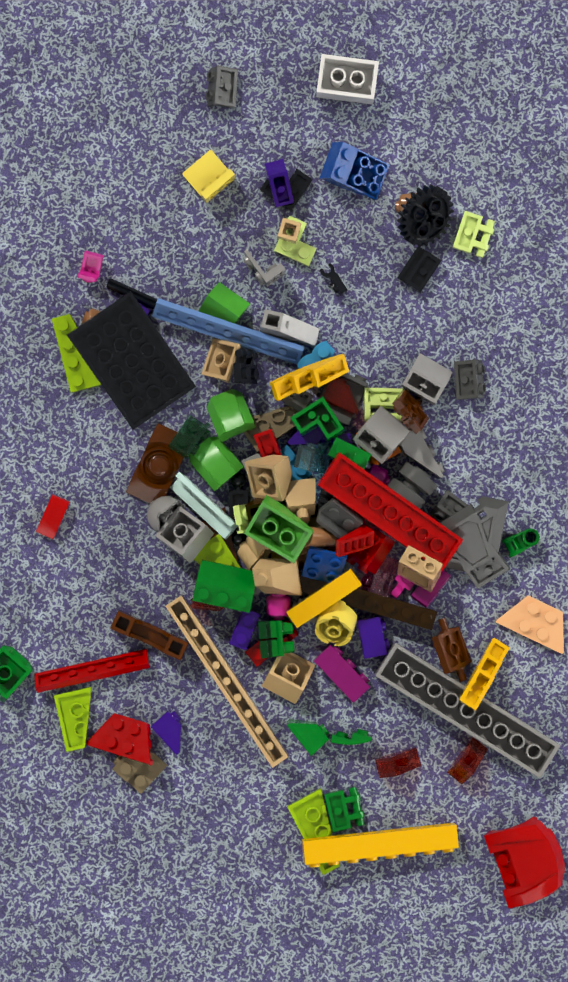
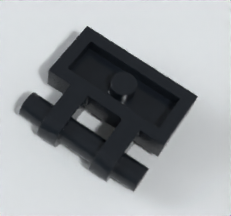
M240 348L236 350L237 363H234V383L258 384L259 371L257 365H254L253 360L258 358V354L252 349Z

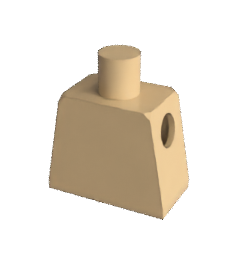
M315 478L290 481L284 499L285 507L304 523L309 522V515L315 514Z

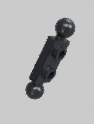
M236 473L232 476L231 484L235 487V490H229V517L234 521L233 506L248 503V490H242V487L246 484V478L241 473ZM237 527L231 539L235 545L239 546L246 540L247 536L244 533L237 534V531H239V527Z

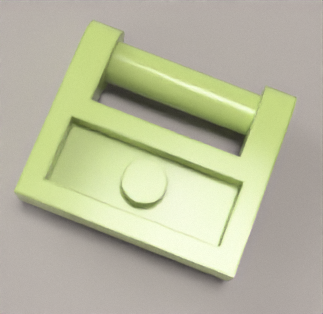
M364 388V422H367L374 414L370 408L379 409L380 406H383L385 409H394L392 403L403 389ZM391 413L401 422V415H398L397 413Z

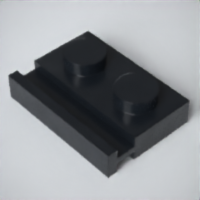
M418 246L397 279L421 293L442 260Z

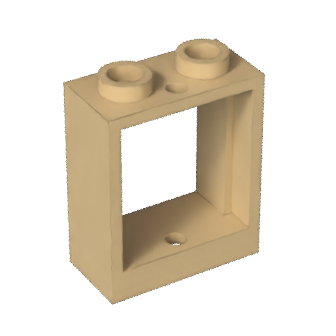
M408 545L399 560L397 574L431 592L441 575L443 564Z

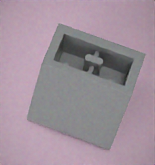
M420 353L401 387L407 388L409 392L435 405L453 372Z
M380 406L354 436L353 440L383 464L411 430L383 406Z

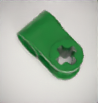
M527 528L502 539L501 542L505 544L509 552L508 556L511 558L525 551V549L536 545L540 536L537 530ZM532 531L535 534L533 542L526 541V533Z

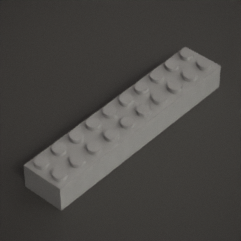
M396 642L392 644L387 655L374 673L379 679L539 778L542 777L561 746L485 697L476 711L459 701L466 687L464 684L444 674L443 671Z

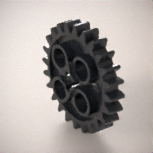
M430 184L429 187L424 185L423 190L418 187L416 194L411 192L410 199L405 198L407 203L406 205L401 204V207L404 209L398 212L402 217L397 219V222L400 223L397 228L401 230L400 235L404 237V240L414 246L418 245L421 247L422 244L428 246L429 242L434 243L435 237L440 239L441 232L446 233L444 228L450 227L447 222L453 220L449 215L454 212L450 208L454 204L450 201L451 197L447 195L448 192Z

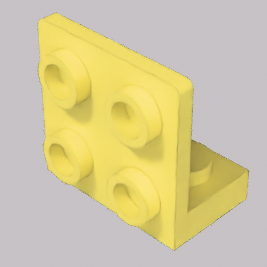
M209 150L183 172L185 179L206 203L236 179L231 169L228 170L212 150Z

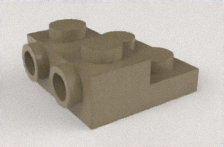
M150 749V756L153 760L152 766L118 756L113 762L115 766L112 769L142 794L165 769L167 764Z

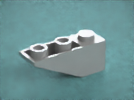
M265 309L260 332L283 340L315 347L319 328L284 313Z
M423 429L417 434L410 431L400 443L403 453L438 478L444 477L442 474L445 472L440 462L436 463L433 457L436 455L431 445L427 446L424 440L427 437Z

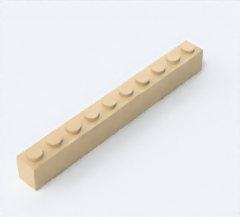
M183 594L167 604L165 607L271 767L273 768L288 758L287 751Z

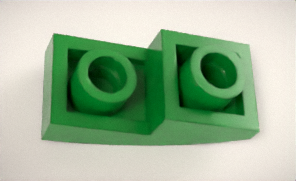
M363 729L352 731L351 738L347 737V733L337 731L336 734L332 733L330 742L355 745L370 742L372 737L368 735L369 731Z

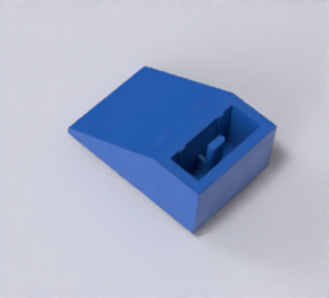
M332 142L319 178L338 187L377 200L390 164L345 142Z

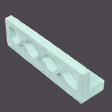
M178 472L176 474L178 479L172 484L170 489L224 539H227L238 525L181 472Z

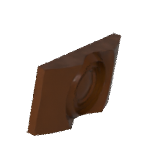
M158 423L132 476L126 493L148 503L161 496H167L193 439Z

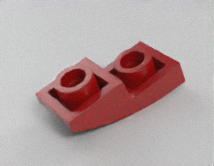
M52 494L36 532L54 539L70 502Z

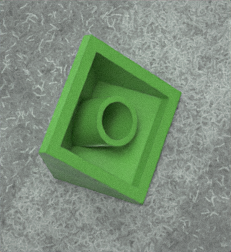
M219 282L207 295L199 312L237 324L250 303Z

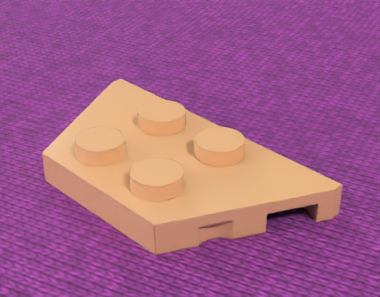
M527 595L495 621L561 654L564 652L563 612Z

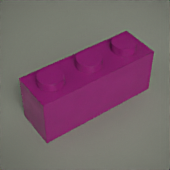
M329 644L314 659V662L354 703L370 688L368 684L370 680L363 673L359 675L354 670L357 666L350 659L346 661L341 656L343 652L338 646L333 647Z

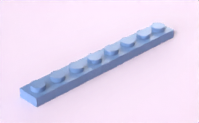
M159 298L152 315L154 318L224 341L238 343L242 347L297 365L304 350V346Z

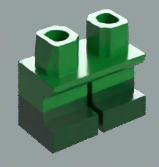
M282 620L258 621L259 639L277 638L260 640L261 658L284 656L286 653L295 651L294 641L283 642V634H293V623L282 622Z

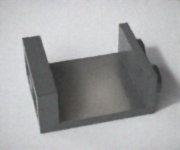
M346 373L326 383L319 399L324 397L339 422L348 426L364 394V388H367L368 383L365 382V378L357 374L353 377Z

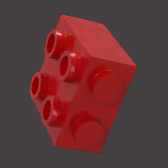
M363 522L362 525H366L375 532L374 545L368 549L348 554L346 561L351 565H354V563L359 564L357 568L366 574L368 571L376 574L395 541Z

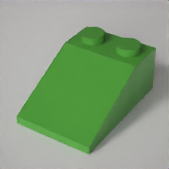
M266 495L244 534L295 563L314 530L283 504Z

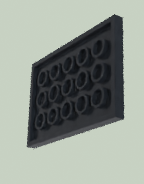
M131 291L67 334L133 430L196 387Z

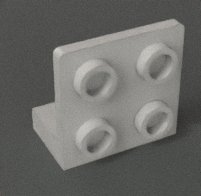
M244 251V263L249 270H255V278L261 286L265 284L266 287H269L285 275V268L281 263L271 265L266 269L267 272L265 274L249 251Z

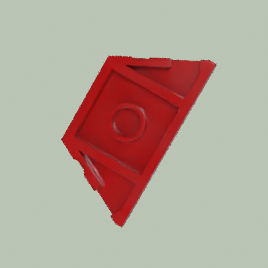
M113 713L86 743L87 746L150 766L153 765V760L150 756V748H152L150 724Z

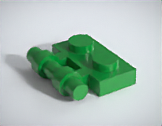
M356 786L349 788L350 795L346 797L344 796L343 789L324 793L333 832L352 828L350 820L356 819L357 826L364 825L363 817L365 815L364 811L361 810L359 802L361 797L357 793ZM352 802L354 812L348 814L346 803Z

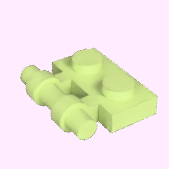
M464 211L452 248L471 254L472 248L475 247L478 249L476 256L483 258L485 251H488L490 236L494 233L495 221L488 219L485 226L481 224L483 216ZM478 231L483 232L480 242L475 240Z

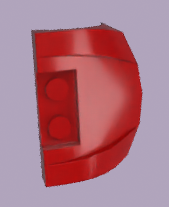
M532 817L519 825L507 829L491 830L484 835L490 854L494 853L505 885L503 893L509 909L543 899L557 891L563 882L565 863L562 849L553 831L550 828L547 829L540 820H537V817Z

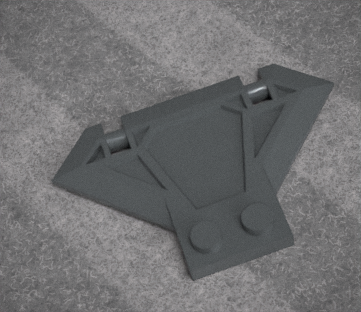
M486 496L477 499L480 504L479 506L474 508L472 504H469L440 522L463 539V542L445 568L466 572L477 589L510 570V566L499 552L509 501ZM485 512L486 515L481 517L480 513Z

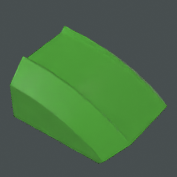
M230 389L210 398L207 410L221 443L233 436L256 428L241 392Z
M208 437L191 451L189 462L215 492L244 468L223 442L221 443L219 437Z

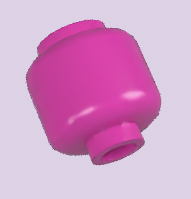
M282 594L269 595L266 598L267 614L273 617L274 620H284L288 616L286 612L291 609L290 596Z

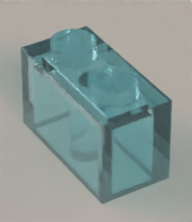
M307 442V445L299 444L294 467L311 472L325 473L333 458L327 456L329 450H327L328 446Z

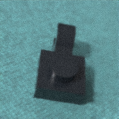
M329 263L330 273H325L323 269H320V274L324 278H329L332 282L329 285L335 294L339 293L342 296L347 293L348 289L335 272L334 266Z

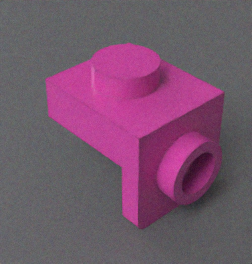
M85 251L78 278L88 283L96 282L100 277L104 255Z

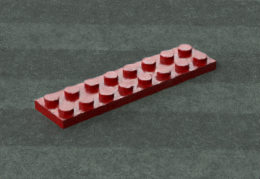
M339 452L317 484V486L406 548L409 545L442 563L441 572H443L463 542V539Z

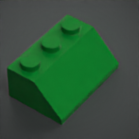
M202 560L192 601L250 613L256 587L253 571Z

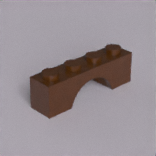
M122 610L117 612L110 627L114 631L142 641L180 661L189 644V641Z

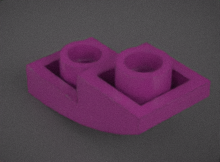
M443 570L431 592L418 586L411 595V598L427 608L437 597L441 588L449 581L451 575Z

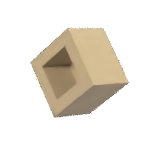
M283 218L277 238L296 244L301 223ZM292 229L293 234L287 235L286 230Z

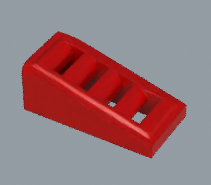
M362 525L337 539L336 556L341 557L372 547L374 545V530L366 525Z

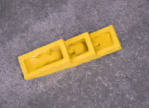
M339 354L315 362L271 381L270 385L275 400L280 401L293 393L300 394L314 386L319 388L348 373L349 369L345 355Z
M349 569L289 609L286 613L296 628H298L362 584L354 572Z
M495 638L491 639L459 701L473 710H477L495 679V675L510 647Z

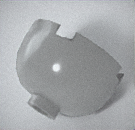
M161 496L152 501L147 511V520L150 527L158 532L178 506L185 509L184 504L171 496Z

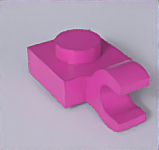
M397 574L394 580L398 583L390 594L397 598L404 588L410 591L414 583Z

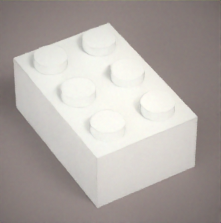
M322 54L316 97L373 105L379 61Z

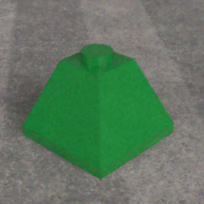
M293 719L287 721L288 728L311 756L329 740L327 736L329 731L323 724L319 726L317 722Z

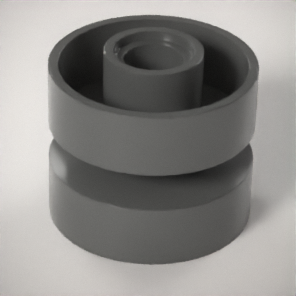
M405 462L398 471L405 481L402 482L393 478L387 486L421 509L425 501L419 493L422 492L431 496L438 486L422 469Z

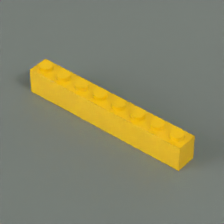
M455 823L301 839L303 861L310 868L319 867L320 863L338 865L339 861L346 860L347 863L359 862L358 859L366 858V861L378 860V857L385 856V859H394L400 854H404V857L416 856L418 852L430 855L435 854L436 850L448 853L454 852V848H459L457 825Z

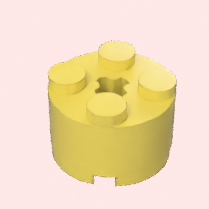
M339 600L318 614L315 634L326 644L332 642L335 643L334 646L346 645L353 636L358 617L353 609L347 606L344 601Z

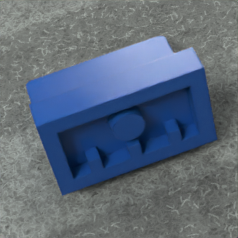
M310 546L301 576L329 583L343 573L347 555L337 557L336 550L333 552Z

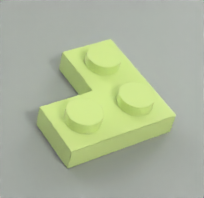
M289 216L288 219L301 223L297 242L295 244L279 239L274 252L309 267L317 248L300 241L307 223ZM287 229L286 234L292 235L293 230Z

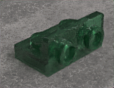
M189 415L168 447L186 459L191 454L194 456L200 448L198 444L201 439L205 441L211 431L208 430L210 424L208 422L203 424Z

